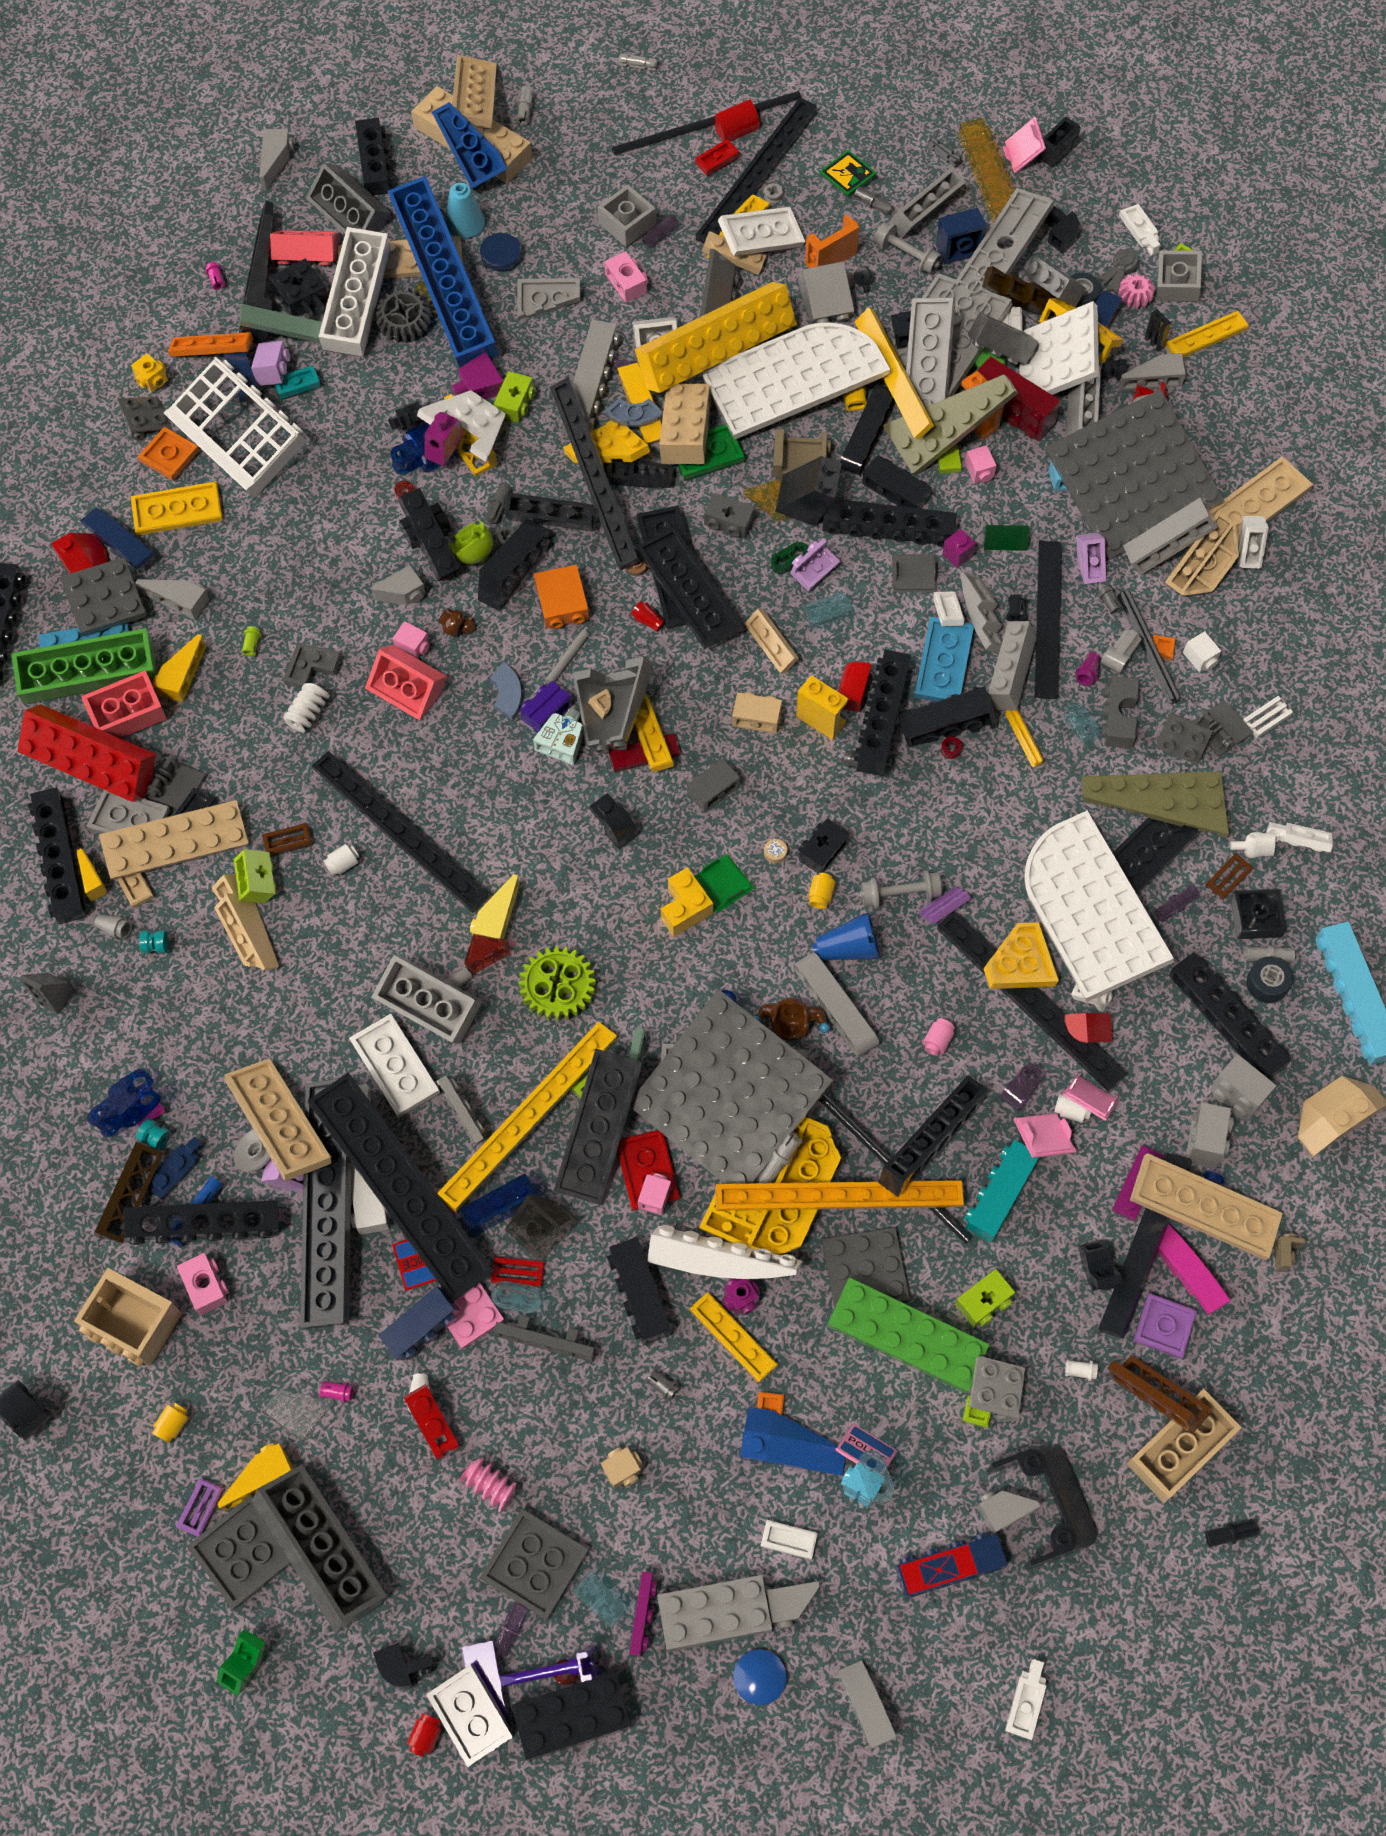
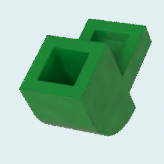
M243 1629L237 1637L234 1651L220 1666L216 1682L236 1696H239L263 1663L268 1652L264 1649L266 1643L256 1634H251Z

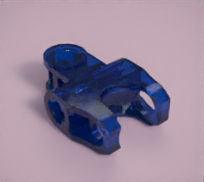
M430 424L418 425L408 430L402 437L404 443L392 448L390 454L393 461L392 467L397 474L405 475L420 467L425 473H430L442 466L425 458V433ZM457 447L449 459L453 458L457 454Z
M138 1069L121 1078L110 1087L108 1098L90 1111L87 1117L88 1123L97 1127L104 1137L113 1136L122 1127L131 1128L148 1116L161 1099L160 1094L151 1087L153 1083L152 1076L145 1069ZM136 1078H146L145 1082L138 1087L133 1085ZM147 1095L154 1096L153 1100L149 1103L140 1102Z

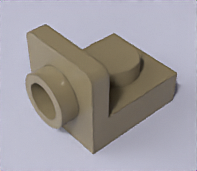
M1283 1234L1275 1242L1276 1272H1287L1294 1265L1295 1251L1291 1250V1248H1302L1306 1244L1305 1238H1298L1296 1234Z

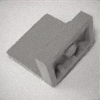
M982 1356L976 1357L969 1406L974 1409L997 1414L996 1420L1001 1422L1018 1419L1025 1368Z

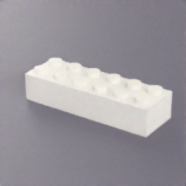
M347 227L319 333L322 350L364 356L391 249L388 234Z

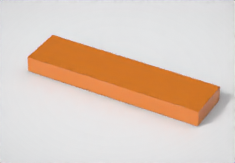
M250 332L174 337L168 353L170 357L248 352L254 338Z

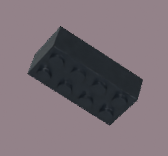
M616 1672L512 1705L525 1759L528 1762L632 1729Z

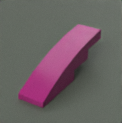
M1168 1224L1158 1253L1174 1277L1180 1279L1190 1296L1194 1295L1207 1315H1210L1228 1304L1231 1300L1199 1257Z

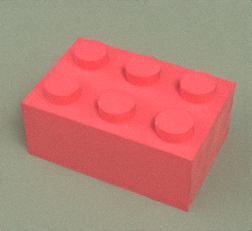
M146 670L81 696L94 727L118 738H123L167 720Z

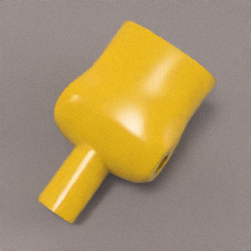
M865 385L843 394L847 411H857L865 408L867 404Z

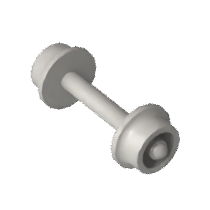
M882 223L874 236V242L880 245L881 250H886L890 244H893L921 260L919 265L920 272L926 271L933 274L940 266L942 254L936 251V247L931 246L924 253L895 236L897 225Z
M923 871V882L877 888L874 877L868 882L861 883L859 896L862 898L864 906L879 908V897L925 891L928 902L934 897L941 896L943 883L940 881L938 873Z

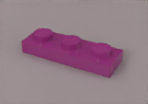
M1143 1145L1140 1147L1111 1210L1133 1222L1136 1220L1142 1207L1130 1201L1143 1157L1148 1153L1162 1160L1164 1158V1155Z
M642 1571L629 1651V1655L641 1658V1651H647L649 1635H644L645 1625L651 1624L653 1608L648 1606L650 1597H655L657 1581L653 1580V1573Z

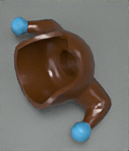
M794 997L784 998L778 1003L764 1004L759 1009L757 1015L753 1016L760 1022L765 1017L771 1018L772 1032L787 1041H795L804 1037L809 1022L815 1021L819 1023L822 1033H828L830 1030L829 1024L826 1023L825 1013L821 1007L806 1006L803 1001Z

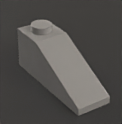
M288 129L263 130L259 176L263 190H267L289 160L290 150H294L293 137L289 136Z
M1182 353L1159 355L1122 374L1118 387L1119 391L1135 390L1136 385L1148 389L1159 388L1161 382L1166 383L1165 388L1181 387L1186 375Z
M138 579L135 582L140 594L193 620L197 619L210 601L207 590L199 583L193 584L187 580Z

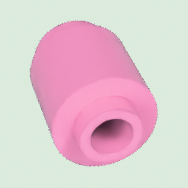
M939 1018L937 1022H933L922 1042L925 1050L935 1056L944 1054L954 1036L955 1026L942 1018Z

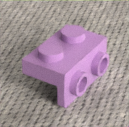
M825 538L819 543L817 541L813 542L807 549L808 553L804 556L800 554L792 562L794 566L790 574L808 592L840 563V560L825 546L827 543Z

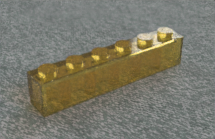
M980 118L960 123L958 137L992 223H994L1015 189L1014 187L1011 188L1009 174L1003 168V159L1001 156H998L996 142L992 141L990 127L986 126L984 119Z

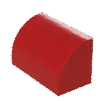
M751 99L715 114V131L722 141L728 139L731 142L760 129L759 117Z
M851 662L844 667L838 692L848 698V702L843 709L860 713L870 677V663Z
M1111 1013L1065 1015L1066 1027L1075 1039L1081 1042H1112Z

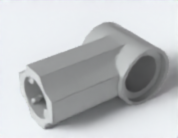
M1125 629L1115 645L1108 648L1101 660V664L1121 674L1128 665L1131 655L1141 643L1142 639L1138 633L1132 629Z

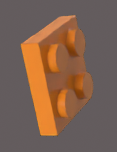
M163 427L137 457L139 462L174 481L200 450L196 444Z

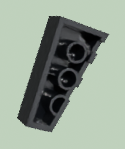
M526 519L479 570L478 601L501 611L540 554L547 550L550 543L548 539L549 529L529 519Z
M985 686L973 687L968 692L959 695L953 694L944 700L932 701L923 707L908 709L898 715L908 747L938 741L939 736L945 738L958 737L961 731L980 732V727L990 726V729L998 728Z

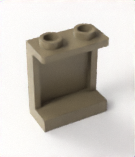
M775 429L773 477H782L784 474L820 456L826 457V453H830L831 440H827V432H823L821 439L784 437V429Z

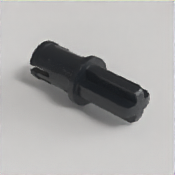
M1252 1520L1235 1525L1227 1523L1226 1527L1206 1530L1204 1533L1207 1545L1211 1548L1230 1542L1236 1544L1238 1540L1258 1536L1259 1529L1257 1523Z

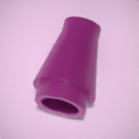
M1090 652L1076 670L1075 674L1078 683L1089 686L1097 680L1101 659L1097 653Z

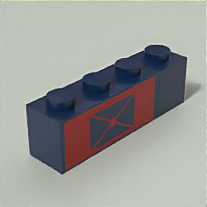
M989 1532L974 1536L975 1541L965 1544L964 1540H959L949 1544L950 1549L940 1551V1548L937 1547L925 1551V1556L915 1559L914 1555L900 1559V1564L895 1567L904 1598L915 1597L1005 1569L1008 1564L998 1535L990 1536Z

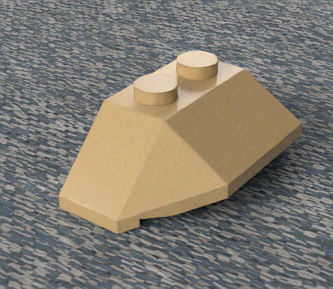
M1219 510L1213 515L1218 528L1193 542L1165 581L1166 585L1181 596L1213 592L1239 556L1236 523Z
M1341 1076L1303 1102L1297 1138L1314 1157L1385 1109L1386 1100L1374 1085Z

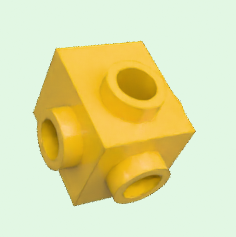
M147 353L131 365L136 382L140 387H146L151 393L168 381L165 374V366L161 361H155Z

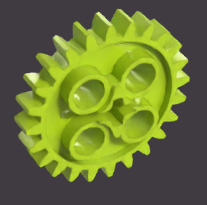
M555 946L554 952H550L549 948L546 947V954L542 955L541 952L537 951V959L529 957L531 965L523 964L525 972L519 973L522 981L518 982L519 988L522 989L519 991L520 996L525 997L523 999L524 1005L530 1004V1012L537 1009V1016L539 1018L545 1013L547 1021L551 1019L552 1015L556 1017L557 1022L560 1020V1015H564L566 1020H569V1013L572 1012L575 1016H578L577 1009L580 1008L585 1011L584 1002H592L589 995L595 994V989L592 987L596 985V980L592 978L595 976L594 970H589L591 968L590 962L584 963V955L577 958V950L569 954L566 946L562 952H559L558 946ZM564 965L560 973L561 982L557 984L555 1001L550 1002L554 994L553 984H556L558 980L559 967ZM547 967L554 968V971L551 973L543 972ZM570 972L577 973V976L574 978L566 977ZM540 989L548 990V993L545 995L537 994ZM563 994H570L571 998L568 1000H562L560 999V996Z

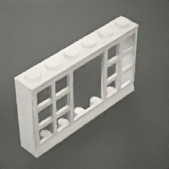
M215 357V360L209 364L164 414L255 498L307 440L301 435L303 431L295 423L292 426L288 423L290 419L281 410L278 413L273 410L276 406L268 398L264 400L260 398L262 393L256 387L251 385L249 388L246 385L248 380L239 372L235 375L232 372L234 368L226 360L221 362ZM222 373H224V374L217 380V382L213 385V383L216 381V379H217ZM229 377L237 386L226 397L218 388ZM210 387V389L206 392V394L199 400V398H200V397L205 393V391ZM242 389L265 411L238 441L225 452L203 430ZM215 392L223 401L212 412L204 403ZM196 402L195 406L185 415V413H186V412L194 405V403ZM201 407L209 416L198 427L190 418ZM270 415L278 424L266 434L258 426ZM283 427L291 436L280 447L271 438ZM256 430L264 439L253 450L244 441ZM269 442L277 451L266 462L258 453ZM242 445L250 454L239 465L230 456ZM255 457L264 466L252 477L244 468Z

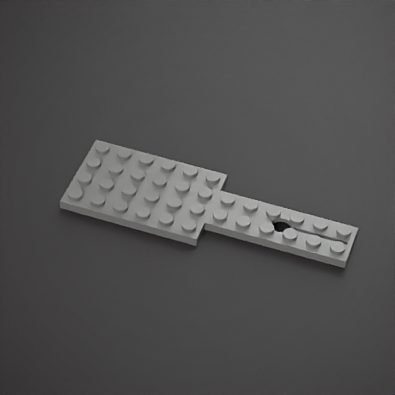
M1016 188L958 278L953 279L938 273L922 296V298H954L956 300L948 397L954 395L983 350L973 345L972 342L974 340L967 335L979 312L1002 321L1012 306L1011 299L992 293L982 287L987 267L994 266L1009 275L1054 207V200ZM1007 239L1014 242L1008 249H1001L997 246L999 242H1005ZM894 339L891 344L906 371L908 346L897 348Z

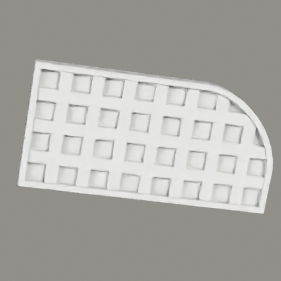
M815 323L739 353L700 374L705 384H709L710 394L735 440L890 375V368L876 343L863 332L838 323Z
M1088 811L1056 824L1039 838L1032 848L1026 863L1025 885L1027 895L1086 1002L1174 963L1173 956Z

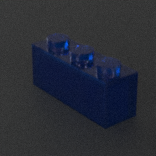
M524 1173L461 1207L459 1210L469 1231L475 1237L539 1201L537 1193Z

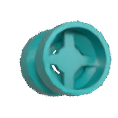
M149 930L141 931L139 939L141 953L150 954L152 951L167 953V931L158 930L156 933H152Z
M151 1118L145 1120L136 1133L137 1140L142 1143L147 1142L151 1148L158 1151L163 1149L171 1136L170 1130L165 1127L160 1128L157 1122Z

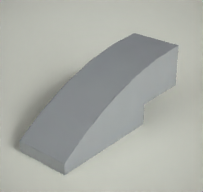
M862 1660L838 1670L837 1672L869 1748L873 1749L897 1738Z

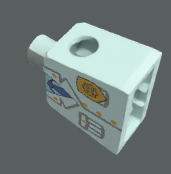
M570 708L565 717L556 713L552 714L533 739L534 749L574 765L584 735L583 725L578 722L581 716L580 713Z

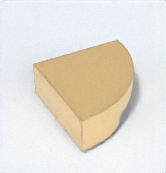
M607 689L590 698L588 702L602 719L607 716L611 708V695Z

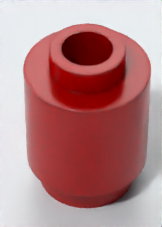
M422 1713L420 1719H416L406 1743L411 1746L409 1752L423 1758L426 1753L432 1754L442 1730L439 1728L441 1721Z

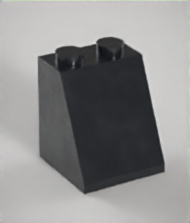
M820 456L784 474L781 478L775 512L815 526L836 497L842 463Z

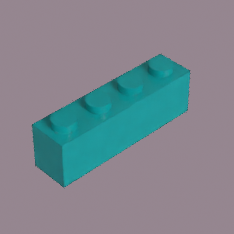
M1016 1140L1013 1141L1011 1146L1006 1145L999 1157L1003 1161L999 1167L994 1165L988 1176L991 1182L988 1187L983 1185L976 1199L980 1200L976 1208L971 1206L964 1218L968 1221L966 1225L967 1230L990 1243L994 1240L1039 1157L1032 1158L1027 1146Z

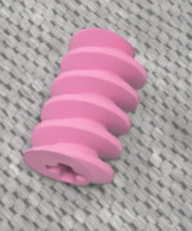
M482 1456L478 1460H474L467 1467L459 1481L462 1482L467 1479V1488L475 1485L474 1493L478 1495L483 1492L482 1499L484 1501L492 1497L490 1506L495 1507L500 1504L498 1512L502 1513L514 1498L517 1483L514 1482L509 1486L506 1485L509 1477L506 1475L499 1479L501 1471L499 1469L491 1473L492 1463L483 1467L484 1457Z

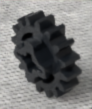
M419 401L395 410L396 415L388 419L391 429L402 427L403 431L424 423L425 421L417 416L418 410L431 405V403L428 402L420 405Z

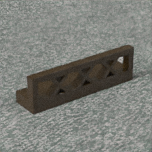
M139 1142L135 1143L95 1229V1237L100 1239L105 1237L123 1244L124 1229L120 1237L107 1232L110 1223L120 1219L124 1227V1213L122 1214L119 1208L122 1199L131 1196L134 1207H140L164 1154L163 1152ZM143 1151L156 1156L153 1165L142 1168L139 1161ZM150 1170V1172H149V1174H148V1176H147V1178H146L144 1172ZM141 1174L145 1182L143 1187L132 1191L129 1184L131 1178ZM126 1188H128L129 1193L124 1194ZM140 1193L136 1201L134 1194ZM117 1210L118 1216L114 1217L115 1212Z

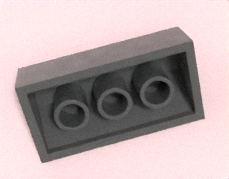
M323 163L306 196V199L344 234L347 227L379 232L383 229L391 214L387 208L340 165Z
M710 249L700 317L736 300V291L733 288L734 286L738 287L739 274H735V264L715 249Z

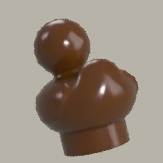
M447 608L438 619V622L442 624L443 632L450 636H457L459 628L464 634H472L476 628L471 617L464 619L465 616L461 610L452 611L450 608Z

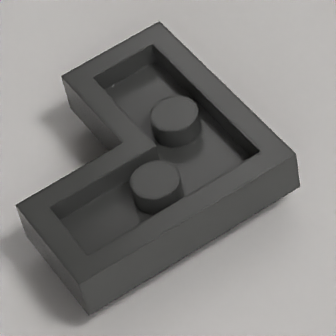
M297 642L283 679L284 684L302 688L304 684L309 683L313 671L335 675L341 659L340 652Z

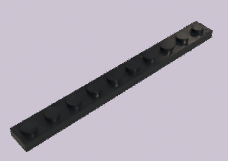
M802 98L797 100L696 233L697 241L704 244L709 231L717 235L720 234L722 229L718 222L719 218L723 215L734 214L752 194H755L816 113L817 105Z
M568 377L550 386V390L617 567L623 570L640 562L574 386Z
M327 751L312 765L316 773L471 913L489 898L487 892L331 752Z
M953 911L937 925V930L985 975L984 968L996 953V950ZM1037 988L1000 989L1108 1092L1126 1077L1127 1073L1094 1042H1081L1075 1039L1066 1027L1065 1015Z

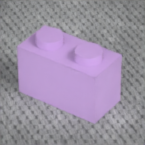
M283 341L258 343L251 367L257 386L282 383L284 374L287 373V363L290 361L289 350L285 349Z

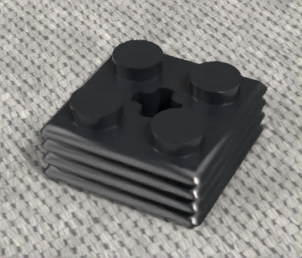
M1280 889L1235 890L1232 893L1230 899L1237 939L1283 937L1286 932V924ZM1258 911V914L1262 915V917L1255 915L1254 912Z

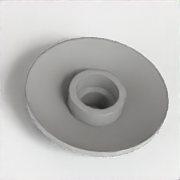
M254 1129L240 1139L234 1151L236 1167L247 1173L259 1170L271 1159Z

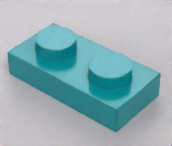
M313 365L284 374L282 383L275 384L280 399L321 387Z

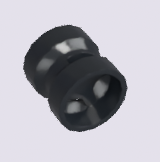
M1107 357L1105 363H1103L1102 378L1109 379L1110 377H1115L1116 380H1120L1126 370V359L1113 360L1112 357Z

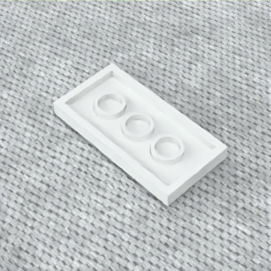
M790 207L723 215L718 220L733 256L802 247L805 243V239Z
M392 1014L349 1038L398 1118L440 1093Z

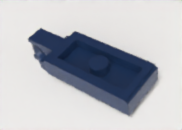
M194 1136L186 1146L181 1144L179 1148L177 1147L155 1171L148 1189L163 1201L197 1165L196 1162L199 1159L197 1154L204 1147L203 1143Z

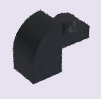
M1054 206L1044 222L1051 227L1048 243L1063 254L1076 241L1079 219L1073 211L1066 215L1062 210Z
M608 793L589 806L590 811L604 826L605 835L618 850L637 837L636 827L623 806H619Z
M1103 1240L1078 1245L1081 1263L1092 1291L1099 1289L1111 1290L1115 1288V1285L1123 1284L1121 1273L1113 1266L1110 1247Z
M400 1643L373 1652L380 1675L384 1680L397 1688H413L414 1683L411 1676L416 1675L417 1679L428 1676L432 1673L431 1669L437 1667L434 1656L431 1654L407 1663Z

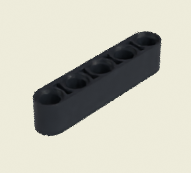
M879 384L875 385L841 457V469L858 475L861 474L880 434L882 425L885 423L895 401L888 387Z

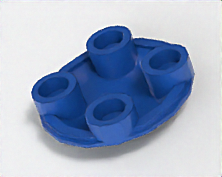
M762 1649L749 1651L743 1655L735 1665L733 1674L734 1685L740 1697L749 1704L755 1705L770 1704L778 1699L784 1691L787 1679L785 1667L780 1658L772 1652Z

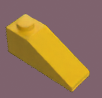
M197 634L160 668L159 673L154 676L153 687L159 697L184 702L206 648L202 635Z
M271 1443L260 1449L261 1453L253 1457L217 1503L222 1511L225 1512L239 1505L250 1495L254 1497L258 1488L293 1470L284 1448L279 1443L276 1445Z

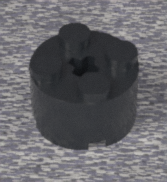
M17 1380L0 1394V1417L14 1433L26 1442L49 1420L48 1417L51 1413L37 1397L34 1398L28 1392V1388L21 1381Z

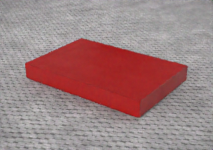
M656 1130L620 1139L617 1152L631 1210H640L638 1209V1199L647 1174L652 1176L653 1174H660L667 1177L668 1181H671V1190L666 1203L680 1200L664 1134Z

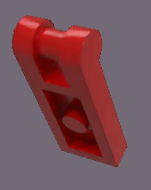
M426 1384L403 1396L436 1460L443 1458V1454L451 1449L455 1451L460 1448ZM445 1435L447 1440L438 1445L435 1439Z

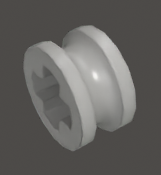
M775 183L768 184L764 189L765 201L770 204L779 203L782 200V187Z

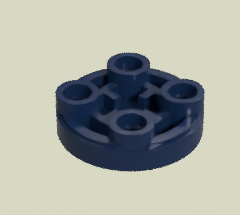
M497 233L487 237L480 247L483 265L493 270L512 271L522 255L519 241L514 236L506 233Z

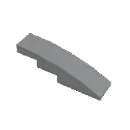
M962 572L963 594L976 633L986 650L999 653L1002 639L997 632L1002 625L993 613L998 604L979 576Z

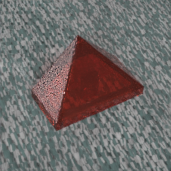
M473 934L464 961L465 968L473 976L511 954L508 943L504 939Z

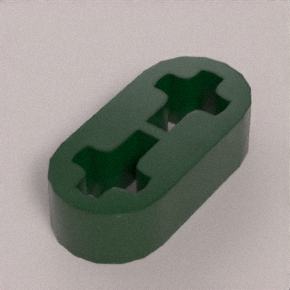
M795 542L775 553L771 558L772 571L777 574H785L792 570L794 566L792 562L800 555L795 554V551H803L802 556L808 553V546L802 542ZM777 561H780L781 563L785 561L784 566H782L781 564L777 565Z

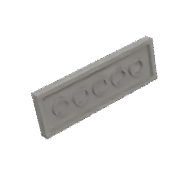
M912 298L906 373L924 407L948 397L956 302L954 298Z

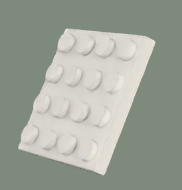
M1093 301L1023 330V332L1035 338L1038 344L1027 364L1025 365L1020 362V375L1053 395L1099 376L1097 305Z

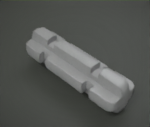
M622 53L619 56V65L624 67L629 65L631 68L643 70L648 68L650 71H656L657 59L649 58L647 60V57L635 55L628 57V54Z

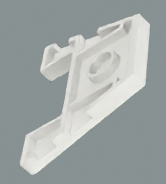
M473 391L453 396L418 410L417 416L430 425L435 415L439 412L457 418L460 421L461 427L479 438L472 444L470 452L485 462L488 460L505 417L503 411Z

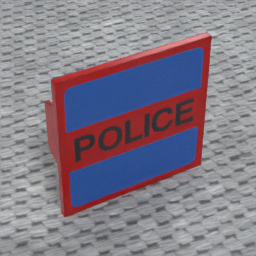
M407 1239L392 1244L405 1291L436 1282Z

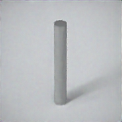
M582 630L545 679L546 683L549 684L551 681H556L589 636L587 631Z

